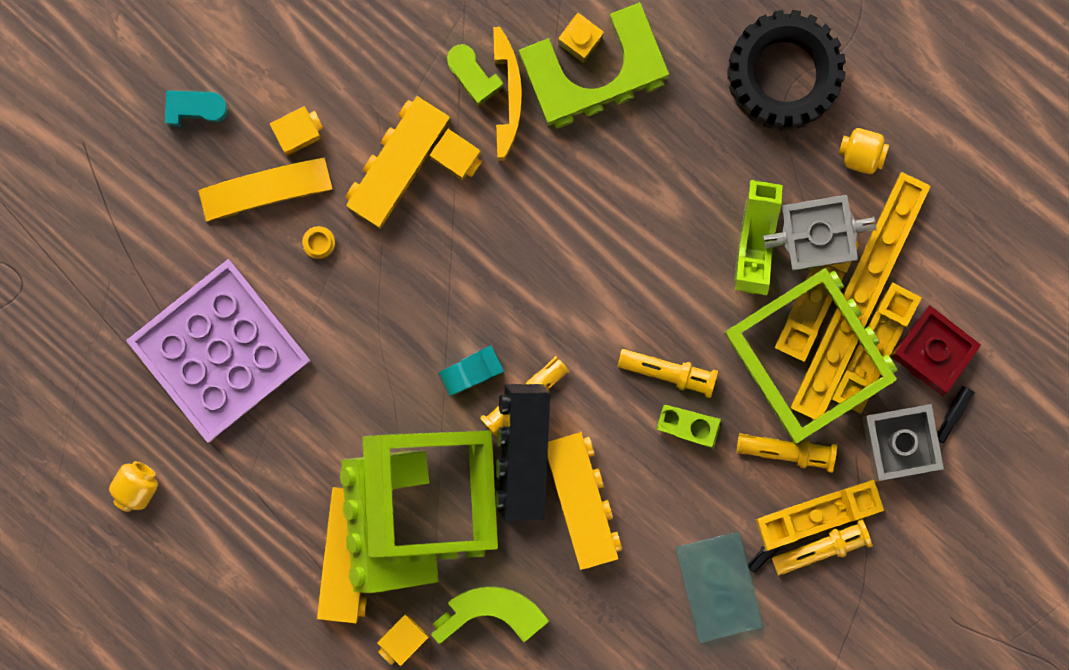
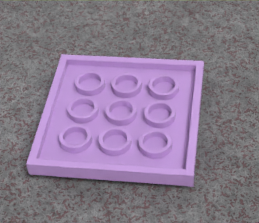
M227 259L126 340L207 443H210L311 362L230 259Z

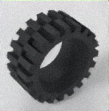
M783 10L774 11L773 15L768 17L765 14L759 17L754 24L750 23L744 29L731 52L730 63L727 69V78H730L729 89L731 95L735 94L737 98L736 105L740 110L744 108L749 113V119L754 122L756 119L762 121L764 127L771 129L773 126H778L780 130H789L797 126V129L804 127L809 122H814L830 108L841 91L840 87L845 80L846 71H843V65L846 63L845 55L840 54L839 51L841 43L838 37L834 39L829 33L832 29L826 23L823 27L816 23L818 18L811 14L808 18L800 16L801 11L792 10L790 14H784ZM777 42H790L799 45L809 53L815 64L816 80L812 91L808 95L796 101L783 102L769 97L761 90L755 78L754 64L757 55L765 47Z

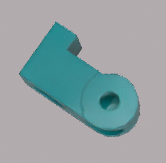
M166 90L165 124L168 127H182V118L204 119L208 123L217 124L224 121L228 116V104L218 93Z
M490 345L440 371L438 375L450 397L503 374L504 370Z

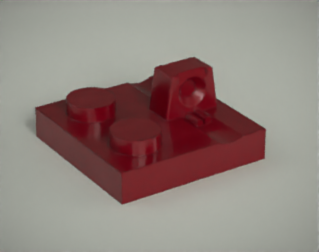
M929 305L890 357L909 370L910 374L916 379L923 381L943 397L950 390L981 344Z

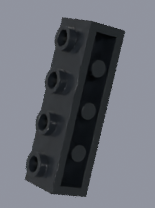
M505 384L504 395L499 397L500 415H503V427H498L497 431L498 446L502 447L501 459L496 461V476L500 479V490L495 491L496 510H499L505 521L544 520L551 392L544 384Z

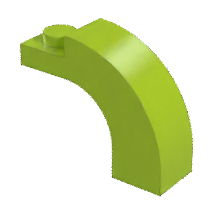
M750 180L736 258L735 290L744 291L749 294H768L773 247L765 249L763 235L776 233L782 205L783 185Z
M485 586L462 592L448 601V604L456 613L451 616L446 612L432 624L436 629L431 635L440 644L468 620L486 615L505 621L521 640L525 642L546 625L549 619L534 602L521 593L504 587Z

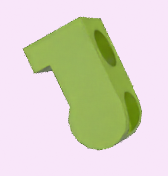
M459 44L452 47L449 51L447 59L451 72L478 107L504 88V83L496 73L490 78L486 76L476 63V56L472 48Z
M663 405L656 430L714 449L722 420L677 407Z

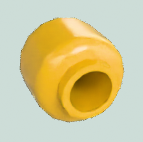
M856 128L852 131L850 137H843L839 155L844 156L846 168L865 174H874L877 169L882 170L889 145L884 144L885 139L883 135Z
M134 461L132 464L122 465L109 486V492L114 498V505L125 512H130L131 509L138 511L145 509L158 487V482L155 478L156 473L149 466Z

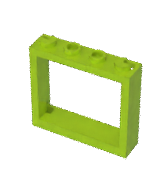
M826 268L724 332L795 444L897 380L893 374L898 371L894 362L888 354L885 356L881 355L876 347L880 343L876 334L870 326L867 328L863 327L858 319L862 315L860 309L852 298L848 301L845 299L840 291L844 288L842 281L835 271L829 273ZM822 282L882 377L804 427H801L742 335V332Z
M492 431L362 436L369 557H383L384 563H401L402 556L410 555V561H429L430 554L438 553V559H457L458 552L465 551L466 557H484L485 550L498 549ZM468 445L473 541L395 546L390 449Z

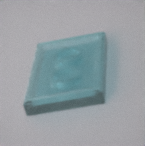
M739 531L675 547L699 643L763 627Z

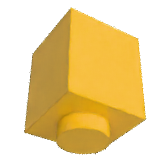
M577 13L559 36L558 45L584 64L603 39L604 31Z
M305 106L270 123L286 156L322 139L318 131L323 129V126L316 112L308 113Z
M447 129L429 155L431 160L462 181L466 175L472 178L482 164V161L478 159L481 151L450 129Z
M406 613L377 642L382 647L378 653L390 665L397 662L401 666L429 638V635Z

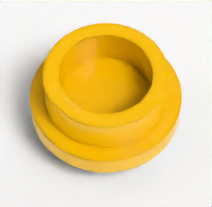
M312 227L303 237V249L314 259H324L333 252L335 238L332 232L325 227Z

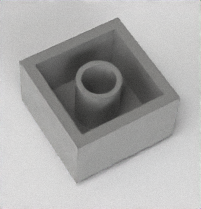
M932 404L862 417L874 481L944 469Z

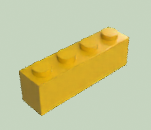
M418 96L413 102L408 100L404 104L398 115L402 120L396 129L391 127L388 129L380 143L384 146L378 157L372 155L363 168V172L367 174L360 184L354 182L345 196V199L348 200L347 209L380 230L451 122L448 115Z
M582 432L549 441L547 455L580 570L617 560V552L622 551L618 533H611L607 520L613 519L608 500L601 501L598 489L604 487L599 468L592 470L589 457L595 456L590 437L583 438Z
M332 487L317 619L358 623L359 616L365 617L367 597H361V592H353V585L349 578L351 569L350 552L346 545L348 535L347 519L343 513V504L345 502L344 488Z

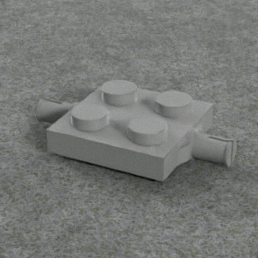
M841 195L782 205L784 216L783 232L763 235L765 249L785 245L790 254L792 270L799 271L858 261L855 244L857 233L877 231L876 224H874L875 217L855 220L850 212L848 196Z

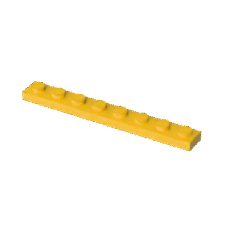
M903 172L899 174L876 223L877 231H872L843 293L847 301L852 298L860 309L862 315L858 319L864 328L931 187ZM838 307L790 406V409L813 420L825 413L859 341Z

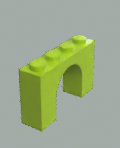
M640 2L613 12L609 16V21L622 51L623 67L619 75L606 86L588 89L572 83L563 73L549 38L519 50L520 60L547 127L554 124L556 129L574 122L573 116L585 112L586 117L603 111V105L615 100L618 105L633 99V93L645 88L648 93L665 86L663 81L668 79L669 72Z
M426 451L390 453L392 490L429 484ZM358 457L341 460L340 480L344 487L345 502L343 504V513L347 519L348 535L346 545L350 552L351 569L349 578L353 585V592L375 593L439 582L436 554H430L429 561H410V555L402 556L401 563H384L383 557L368 556L364 458Z

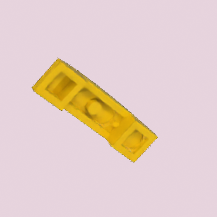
M493 27L495 64H508L509 124L496 125L498 161H504L512 148L518 131L521 116L522 90L519 67L512 46L500 27Z
M319 158L245 175L200 189L198 192L206 222L237 215L238 212L296 197L303 198L330 191L333 188L325 158Z
M856 242V243H855V244H856V250H857L858 247H859V244H860L859 242ZM851 262L811 268L805 280L826 268L829 273L835 271L842 281ZM822 282L796 298L774 347L803 362L807 358L821 323L833 300Z
M893 282L867 326L871 327L880 341L876 347L881 355L885 356L888 354L889 357L922 297ZM860 342L831 398L838 403L845 401L878 380L880 376L879 371ZM868 399L853 407L852 410L861 414Z
M870 480L782 509L755 520L765 550L768 551L821 531L882 512L884 508L875 481Z

